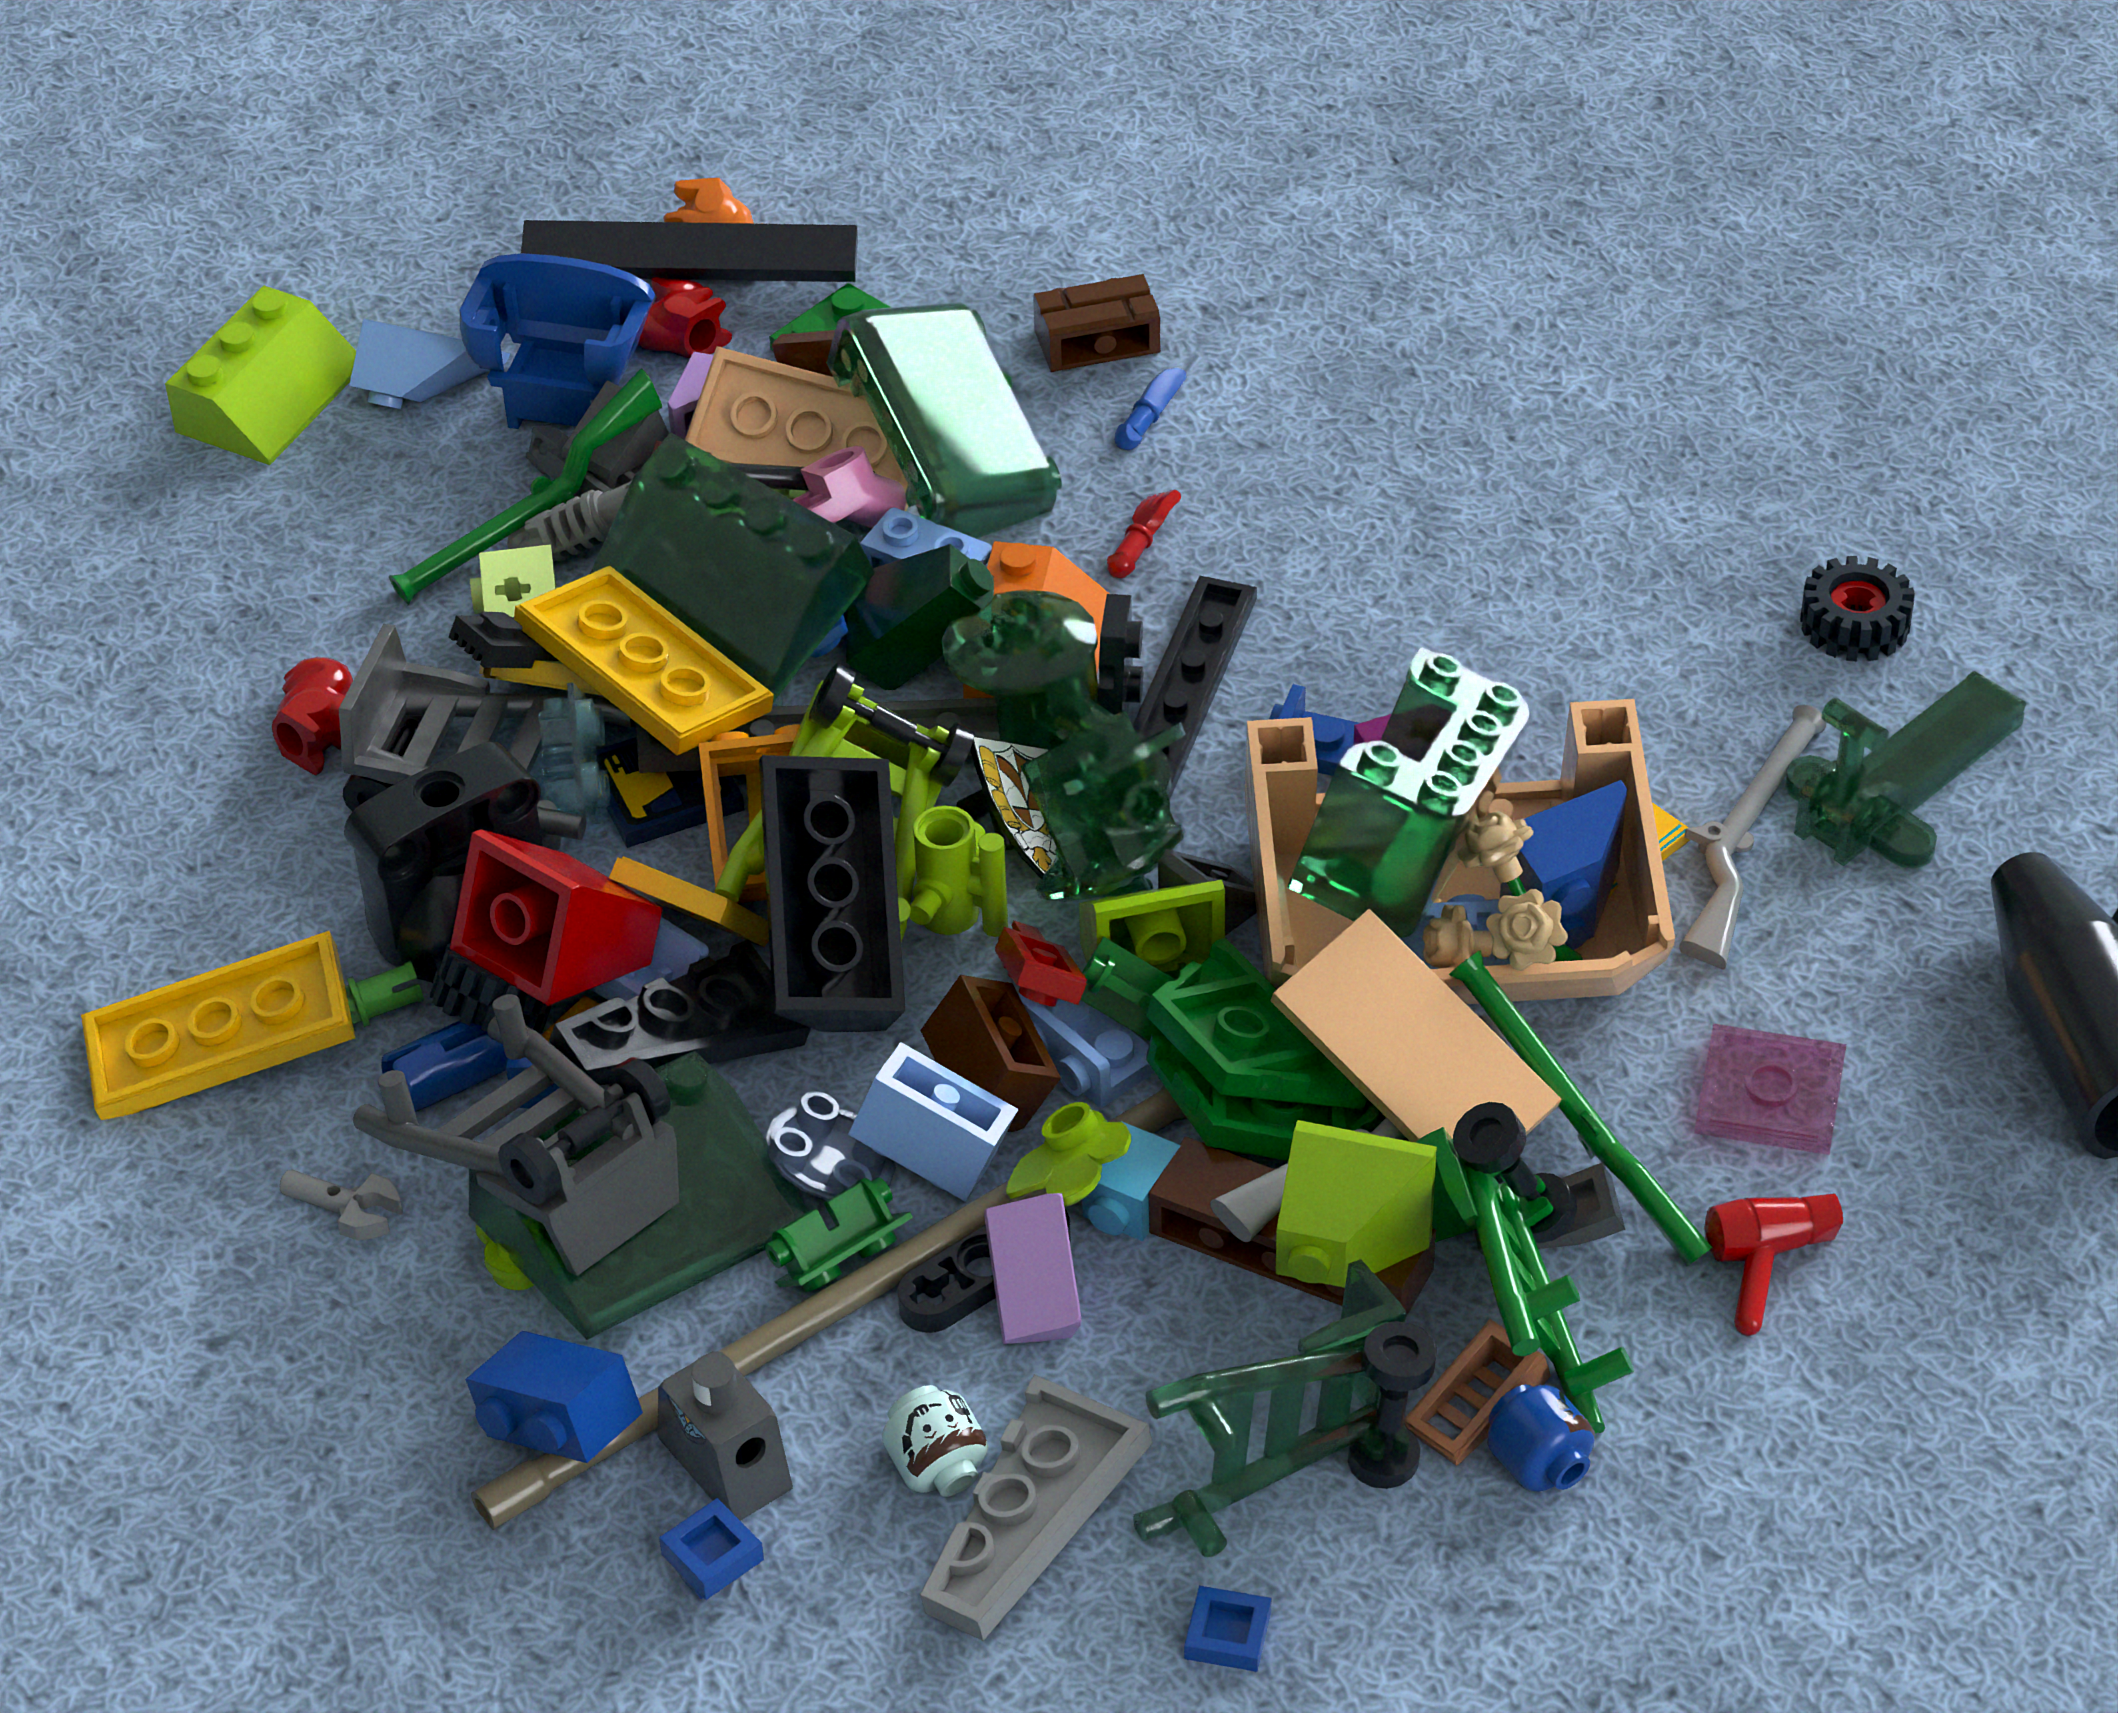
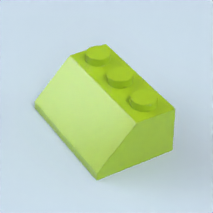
M263 285L165 383L175 433L271 465L350 383L356 350L310 300Z

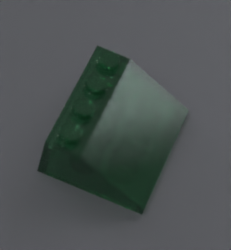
M671 432L634 476L590 572L591 574L610 565L774 694L773 702L875 574L854 534Z
M695 1050L654 1069L665 1084L671 1100V1110L661 1121L674 1128L677 1142L680 1203L580 1275L576 1276L568 1272L543 1223L510 1207L479 1186L475 1175L478 1171L469 1168V1217L496 1245L498 1243L509 1253V1259L586 1340L764 1251L765 1244L772 1241V1233L775 1230L784 1227L809 1212L793 1184L780 1174L770 1160L768 1143L735 1089ZM582 1107L538 1138L544 1142L587 1111ZM608 1131L566 1161L567 1166L571 1167L614 1137V1135Z

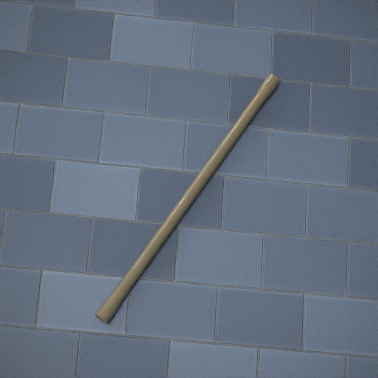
M1163 1085L1159 1092L1108 1122L1122 1121L1154 1134L1172 1122L1183 1120L1187 1117ZM1008 1181L724 1347L719 1352H723L724 1355L729 1357L735 1367L745 1377L898 1286L901 1279L909 1271L985 1225L984 1211L986 1208L1047 1194L1046 1189L1036 1190L1019 1198L1010 1199L1006 1193ZM658 1387L638 1398L643 1413L588 1463L548 1453L534 1460L524 1461L471 1492V1498L476 1510L494 1530L546 1499L554 1489L657 1429Z

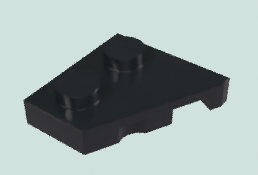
M1107 594L1100 633L1097 712H1102V719L1096 747V762L1116 763L1124 743L1129 703H1141L1143 666H1133V658L1140 659L1143 622L1132 621V595Z

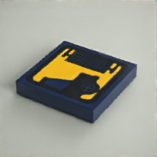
M636 737L583 754L585 769L627 848L707 823L701 770L639 773ZM718 777L723 817L744 811L743 795L733 777Z

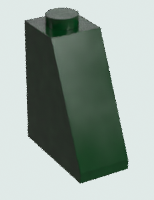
M951 544L856 573L848 579L846 663L882 689L896 690L994 619V576L991 575L982 562L977 559H970Z

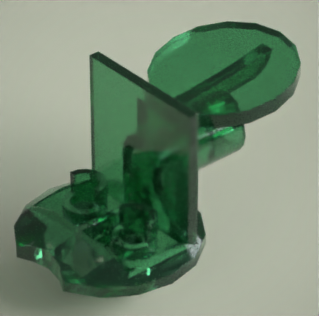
M1023 589L996 593L990 603L980 611L967 617L951 620L942 637L945 666L961 683L990 696H995L1000 741L1049 749L1050 755L1045 766L1048 793L1063 813L1084 824L1103 828L1130 826L1152 816L1166 803L1172 786L1167 757L1155 742L1136 731L1125 729L1121 719L1098 704V680L1095 661V650L1098 645L1094 618L1079 602L1055 592Z
M1123 711L1020 766L1057 848L1054 851L1058 859L1045 871L1036 885L1035 890L1039 898L1049 901L1069 902L1095 897L1102 899L1153 889L1152 882L1145 877V874L1154 871L1158 867V861L1165 854V849L1175 851L1185 835L1182 823L1175 822L1170 812L1168 794L1155 778L1157 762L1154 755L1155 752L1186 734L1181 722L1139 741L1127 712Z

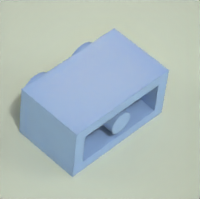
M900 1042L875 1077L848 1135L869 1146L876 1153L890 1158L925 1178L934 1186L946 1190L966 1202L991 1164L1018 1109Z

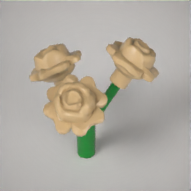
M1498 811L1489 813L1488 816L1469 823L1465 832L1466 844L1457 852L1459 859L1463 861L1465 868L1478 866L1492 867L1500 883L1506 882L1513 896L1504 895L1499 899L1498 909L1501 914H1492L1486 920V926L1490 931L1473 930L1471 924L1466 919L1464 906L1444 905L1441 918H1432L1423 931L1422 939L1425 943V948L1422 953L1425 961L1438 969L1456 968L1480 950L1482 957H1489L1492 952L1498 959L1509 958L1511 966L1519 971L1526 969L1533 963L1550 964L1558 961L1583 960L1581 954L1565 944L1568 934L1560 922L1561 905L1553 900L1544 903V897L1537 889H1530L1526 892L1519 877L1523 869L1516 855L1522 848L1523 841L1529 839L1534 833L1532 828L1527 826L1524 819L1512 821L1508 815Z

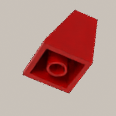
M480 829L472 832L450 949L549 1006L651 965L663 908L566 853Z

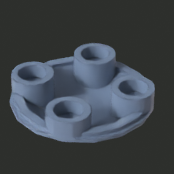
M813 1091L806 1093L802 1096L799 1106L787 1108L775 1117L765 1138L769 1158L780 1174L803 1192L824 1200L831 1199L856 1184L862 1178L872 1181L880 1177L890 1186L896 1169L893 1160L876 1153L869 1146L848 1135L857 1114L840 1108L833 1097L823 1092Z

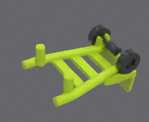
M836 663L824 681L817 685L788 756L889 759L891 795L902 800L899 819L893 817L902 942L906 932L908 917L911 913L910 903L916 873L913 834L915 820L923 811L934 807L942 786L945 788L949 787L954 781L968 756L975 732L958 722L954 723L949 730L938 725L927 729L863 697L864 688L853 683L855 671ZM858 746H867V747H869L870 752H868V751H866V750H864V749H862V748H860V747H858ZM760 809L732 848L714 891L716 894L733 902L739 901L749 874L759 875L765 871L762 809Z

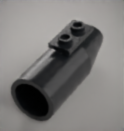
M2039 852L2022 853L2001 864L1991 878V891L2007 992L2084 1146L2096 1157L2102 1159L2118 1157V908L2111 918L2047 855Z

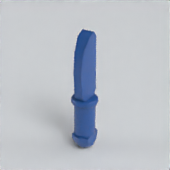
M1178 367L1165 369L1147 385L1140 399L1133 405L1132 413L1123 424L1118 426L1115 432L1114 440L1118 448L1132 450L1141 444L1144 433L1152 423L1157 422L1160 413L1187 378L1186 371Z

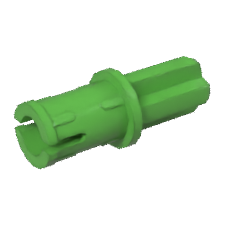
M411 961L404 963L405 965L355 982L353 976L347 978L349 985H346L345 988L353 1024L362 1022L363 1026L367 1027L370 1026V1018L415 1002L425 1001L420 984L392 992V987L417 978Z

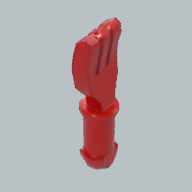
M1174 489L1166 493L1148 496L1137 506L1132 517L1134 524L1127 527L1124 539L1114 554L1107 558V570L1113 577L1122 579L1133 572L1136 568L1135 563L1144 549L1151 546L1153 535L1163 524L1169 511L1180 501L1181 493Z

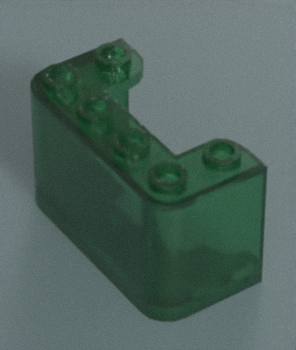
M1421 647L1410 663L1406 674V681L1381 740L1355 744L1348 749L1339 762L1287 888L1352 921L1357 920L1370 909L1399 938L1412 935L1461 860L1457 852L1466 844L1465 832L1469 823L1486 815L1529 718L1530 711L1527 704L1522 700L1520 693L1508 684L1492 682L1463 668L1456 659L1449 655L1433 653Z

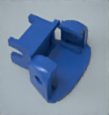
M525 253L499 255L484 261L460 307L461 337L465 349L474 363L479 365L481 369L490 370L487 376L490 385L502 388L508 428L519 429L524 419L577 426L607 380L619 386L620 380L638 345L656 294L648 283L635 275L605 264L552 255ZM506 333H509L512 342L521 345L508 371L505 372L501 343Z

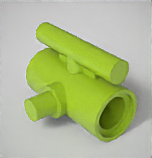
M944 805L923 811L916 818L913 826L917 883L913 888L914 900L910 905L911 913L909 918L916 924L923 925L937 934H960L970 929L977 922L980 907L982 908L983 931L989 936L999 937L1003 927L1008 928L1004 838L997 833L986 834L984 828L979 823L974 822L973 818L966 811L958 807Z

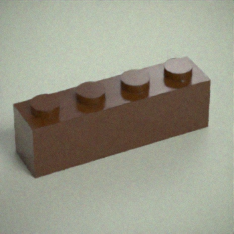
M1184 1137L1180 1143V1148L1149 1192V1233L1384 1323L1404 1322L1434 1270L1436 1229L1432 1228V1238L1428 1249L1345 1288L1323 1283H1306L1293 1277L1276 1274V1231L1279 1213L1251 1241L1243 1242L1222 1223L1210 1207L1211 1200L1277 1168L1272 1169L1235 1155L1229 1150L1206 1146L1203 1142Z

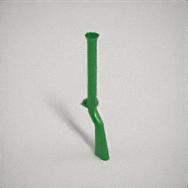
M640 369L574 437L559 477L552 481L545 476L537 477L531 484V494L407 572L389 575V580L395 592L409 605L415 594L524 527L525 522L548 509L551 510L561 503L566 504L568 500L574 498L573 495L580 489L584 481L593 451L662 408L661 400L648 374L643 369Z
M1481 950L1451 971L1449 975L1461 980L1520 1058L1562 1099L1558 1107L1579 1133L1577 1137L1590 1159L1596 1156L1626 1186L1685 1265L1689 1266L1712 1249V1246L1649 1171L1616 1139L1485 968Z

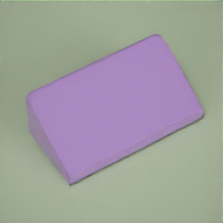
M1062 1193L1044 1194L986 1208L984 1218L1003 1344L1072 1338L1081 1326V1312Z

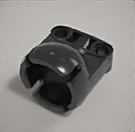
M490 741L452 755L392 785L359 805L350 814L344 826V836L353 847L368 930L381 955L397 968L411 961L417 976L416 979L433 983L437 966L432 955L439 956L442 960L447 945L451 944L472 832L482 829L543 847L537 804L541 797V788L535 778L502 744Z

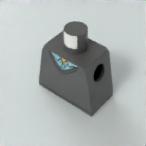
M712 1351L703 1355L692 1364L666 1378L658 1386V1438L712 1501L718 1498L741 1521L793 1489L777 1417L772 1407L723 1352ZM738 1449L742 1451L743 1464H736L735 1458Z

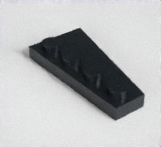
M747 939L733 945L729 955L722 959L714 961L708 956L690 964L687 974L670 982L660 977L644 984L640 995L627 1001L615 997L556 1023L549 1042L601 1086L609 1084L608 1075L611 1069L631 1057L643 1060L657 1074H663L801 1047L805 1045L811 1028L773 1013L771 970Z

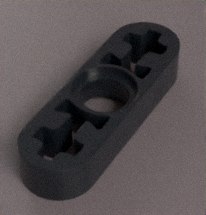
M1065 1209L1069 1240L1071 1242L1070 1217ZM986 1225L904 1275L899 1282L897 1292L899 1314L908 1327L925 1333L939 1332L947 1329L996 1298L993 1275L977 1276L966 1269L973 1260L990 1257ZM950 1274L955 1278V1281L949 1284ZM925 1293L930 1298L941 1295L942 1303L934 1305L929 1300L918 1303L917 1295Z

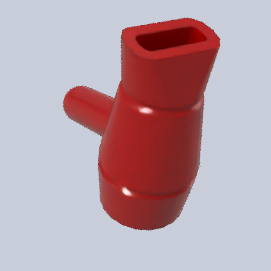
M1836 1194L1801 1198H1744L1709 1207L1705 1218L1704 1234L1705 1239L1712 1246V1249H1710L1711 1254L1718 1262L1745 1261L1734 1324L1739 1333L1751 1336L1758 1333L1762 1327L1774 1255L1804 1247L1807 1244L1812 1245L1835 1239L1843 1224V1212Z

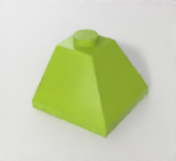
M1222 880L1145 890L1079 903L1080 945L1086 963H1088L1103 936L1163 972L1178 970L1177 965L1181 962H1185L1186 966L1191 961L1199 964L1203 963L1209 957L1212 944L1218 939L1225 938V888Z
M1297 1120L1293 1133L1276 1231V1274L1293 1277L1306 1283H1323L1345 1288L1428 1249L1432 1238L1437 1147Z

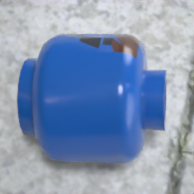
M1525 1384L1517 1386L1502 1396L1492 1408L1489 1415L1490 1427L1488 1429L1487 1445L1498 1461L1524 1489L1540 1492L1555 1486L1559 1490H1565L1578 1483L1587 1473L1590 1467L1588 1457L1594 1447L1595 1432L1588 1420L1558 1388L1549 1385L1532 1387Z

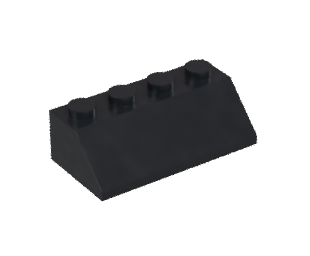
M762 755L759 758L773 1013L820 1032L886 1031L905 1012L889 759Z

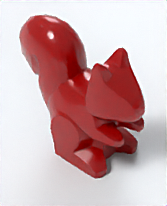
M659 277L651 279V284L656 294V301L650 308L638 346L645 350L667 351L690 359L693 352L713 354L717 346L724 347L731 342L732 333L721 328L719 316L726 308V303L719 297L710 299L713 295L712 289L703 287L702 284L691 280L664 279Z
M325 657L304 659L285 674V683L282 690L286 695L280 702L276 717L272 721L273 737L281 755L314 775L320 774L324 768L323 751L332 745L341 750L339 707L353 682L352 675L346 665Z

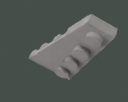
M1034 1374L1025 1391L1027 1403L1018 1419L1011 1418L1000 1439L1002 1451L991 1473L983 1472L972 1493L975 1504L966 1521L956 1524L920 1593L925 1614L984 1641L1152 1445L1153 1442L1148 1423Z

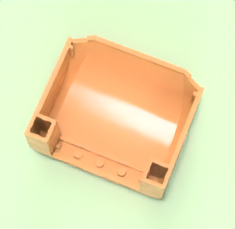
M1634 699L1570 702L1560 780L1316 794L1318 767L1312 717L1247 721L1245 807L1264 973L1266 979L1276 989L1282 986L1347 927L1370 909L1375 873L1401 835L1425 844L1423 860L1444 873V882L1434 895L1442 900L1441 903L1464 894L1481 895L1485 900L1500 899L1501 883L1498 881L1493 868L1481 866L1465 868L1463 861L1457 855V852L1466 844L1465 832L1469 823L1488 816L1489 813L1498 811L1508 815L1512 821L1524 819L1619 780H1622L1627 788L1620 865L1615 877L1618 887L1607 899L1594 937L1586 940L1583 945L1575 949L1576 952L1581 954L1583 960L1558 961L1550 964L1533 963L1522 971L1516 970L1511 964L1485 966V968L1513 1002L1621 995L1667 960L1674 946L1675 934ZM1455 968L1431 969L1465 1004H1479L1461 980L1449 975Z

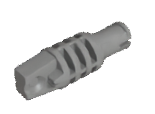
M643 474L627 484L604 493L599 490H590L581 494V497H574L568 500L566 504L561 503L553 507L552 510L548 509L526 521L524 527L508 536V549L551 544L553 561L561 562L570 558L572 554L577 555L585 551L586 548L590 549L599 545L600 541H608L624 523L659 510L661 508L659 503L661 501L660 491L648 474Z

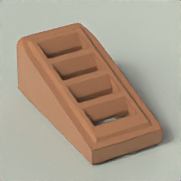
M1489 1319L1404 1418L1403 1426L1408 1428L1419 1440L1457 1466L1488 1438V1429L1490 1427L1489 1415L1494 1405L1502 1396L1517 1386L1526 1384L1533 1387L1544 1385L1551 1374L1546 1357L1539 1351L1527 1356L1513 1354L1505 1328ZM1495 1361L1510 1371L1511 1374L1504 1380L1487 1367ZM1476 1378L1495 1391V1393L1488 1400L1468 1386V1384ZM1455 1396H1458L1478 1410V1413L1470 1419L1448 1402ZM1438 1413L1462 1431L1455 1440H1452L1427 1421Z

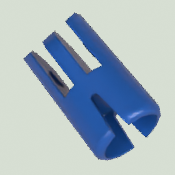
M457 1021L384 1054L381 1061L382 1074L392 1070L402 1071L405 1074L415 1112L506 1071L508 1058L505 1055L503 1044L492 1040L488 1032L481 1030L482 1026L474 1023L469 1026Z

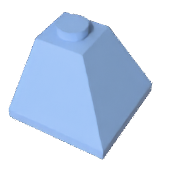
M363 319L349 386L369 391L368 403L401 410L403 399L422 402L490 370L481 369L479 365L474 363L468 355L462 339ZM501 351L504 365L509 359L510 353Z

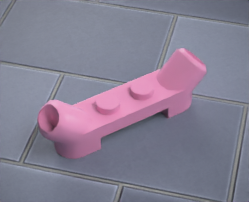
M862 446L848 447L833 452L801 469L809 491L724 537L721 531L697 524L662 544L656 553L668 579L659 604L690 628L703 631L712 627L695 602L693 592L794 530L798 531L808 546L825 536L824 528L841 519H846L872 529L890 508L895 507L903 511L905 510L907 500L903 486L898 481L874 473L865 449Z

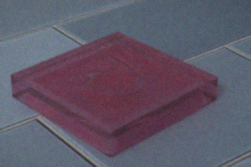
M1713 1024L1694 1133L1830 1155L1847 1044Z

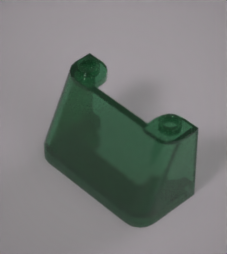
M962 302L861 310L840 317L826 363L838 387L851 383L850 390L854 398L862 395L865 396L908 482L905 494L909 507L916 505L920 517L976 539L1052 512L1056 502V490L1061 489L1062 486L1059 469L1050 456H1044L986 343L985 325L980 314L975 309L969 310Z

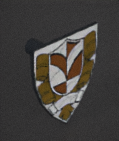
M974 736L970 750L982 789L957 801L956 807L966 811L973 818V821L990 813L994 832L1004 838L1005 851L1015 849L1041 880L1047 879L1055 863L1062 827V805L1049 749Z

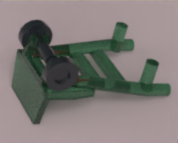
M1361 1259L1348 1264L1341 1319L1300 1339L1297 1349L1300 1354L1200 1373L1146 1392L1148 1410L1156 1420L1187 1409L1215 1454L1211 1483L1197 1490H1185L1178 1494L1173 1501L1134 1514V1527L1142 1541H1147L1185 1527L1202 1556L1213 1557L1223 1551L1227 1545V1539L1211 1514L1349 1446L1347 1462L1351 1473L1366 1485L1373 1488L1388 1489L1401 1486L1413 1477L1418 1469L1421 1447L1417 1437L1406 1428L1404 1423L1408 1391L1416 1390L1427 1384L1434 1374L1437 1347L1433 1338L1424 1329L1405 1322L1406 1311ZM1322 1380L1315 1428L1298 1436L1305 1383ZM1272 1390L1263 1457L1246 1465L1254 1395L1258 1392ZM1354 1391L1363 1407L1350 1413L1352 1393Z

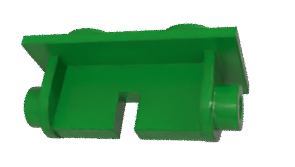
M1103 936L1082 971L1087 979V984L1081 1000L1149 1041L1152 1033L1164 1035L1146 1015L1152 994L1166 982L1175 981L1176 979Z
M877 1177L872 1181L862 1178L856 1184L824 1202L835 1224L834 1227L828 1230L818 1210L812 1209L772 1233V1241L765 1244L766 1254L776 1268H781L785 1265L789 1272L774 1282L779 1287L802 1285L805 1292L815 1290L838 1277L842 1273L838 1263L858 1252L861 1258H865L894 1243L897 1240V1236L893 1230L912 1219L913 1216L911 1212L891 1214L886 1204L893 1200V1196L889 1186L882 1178Z

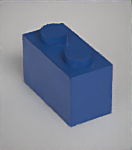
M527 1331L518 1333L465 1379L476 1406V1419L481 1428L486 1432L487 1437L588 1463L643 1413L622 1355Z

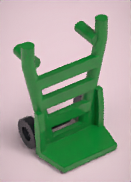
M1497 1102L1476 1105L1467 1111L1457 1122L1453 1139L1445 1128L1442 1127L1415 1141V1143L1437 1147L1432 1228L1436 1229L1435 1242L1477 1229L1497 1306L1513 1354L1527 1356L1541 1348L1553 1363L1567 1399L1588 1420L1595 1434L1604 1432L1605 1425L1593 1390L1633 1373L1634 1369L1625 1349L1619 1347L1582 1363L1562 1311L1563 1308L1580 1301L1578 1290L1569 1274L1551 1282L1536 1244L1553 1241L1567 1232L1574 1223L1577 1214L1576 1197L1565 1181L1555 1174H1533L1520 1156L1526 1143V1130L1510 1107ZM1499 1174L1505 1183L1499 1184L1494 1177Z

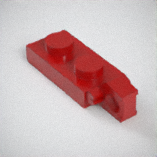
M1013 921L1012 929L1003 927L998 943L995 946V952L1002 961L1003 968L1007 969V975L1014 980L1016 985L1020 986L1019 994L1046 1006H1056L1058 999L1079 1005L1087 979L1065 947L1046 941L1038 928Z

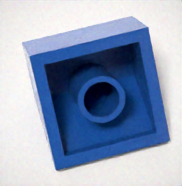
M1622 780L1524 818L1527 826H1530L1534 833L1529 839L1523 841V846L1516 855L1523 869L1519 877L1526 892L1530 889H1537L1542 893L1544 903L1553 900L1561 905L1560 922L1568 934L1565 944L1574 950L1583 945L1586 940L1594 937L1619 869L1627 788ZM1506 882L1501 883L1500 898L1504 895L1513 896Z

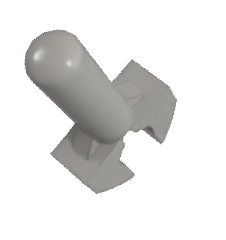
M287 1170L280 1180V1191L283 1195L338 1213L340 1218L337 1220L340 1235L355 1240L372 1239L390 1233L387 1218L374 1213H366L360 1208L367 1209L372 1206H382L388 1211L400 1215L403 1214L401 1200L393 1183L389 1178L370 1173L361 1186L351 1189L295 1170Z

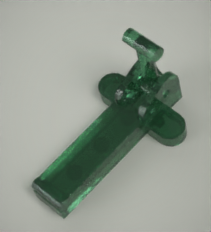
M1972 671L1962 682L1888 738L1889 731L1838 698L1831 699L1825 705L1821 718L1841 731L1837 759L1829 761L1820 756L1808 755L1794 759L1788 766L1785 787L1788 794L1798 801L1794 834L1802 840L1812 835L1835 850L1834 861L1842 866L1849 863L1867 847L1900 867L1913 869L1929 864L1934 858L1937 835L1929 824L1913 815L1912 812L2023 724L2025 714L2023 711L2026 707V702L1977 671ZM1866 747L1872 752L1863 758L1864 748Z

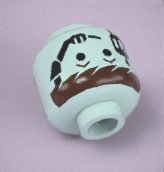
M928 1385L914 1389L895 1401L887 1413L889 1420L883 1429L882 1440L906 1486L910 1490L920 1493L937 1489L943 1497L955 1495L971 1486L978 1478L976 1468L982 1463L987 1454L988 1443L984 1432L964 1398L959 1393L950 1390H938L937 1387Z

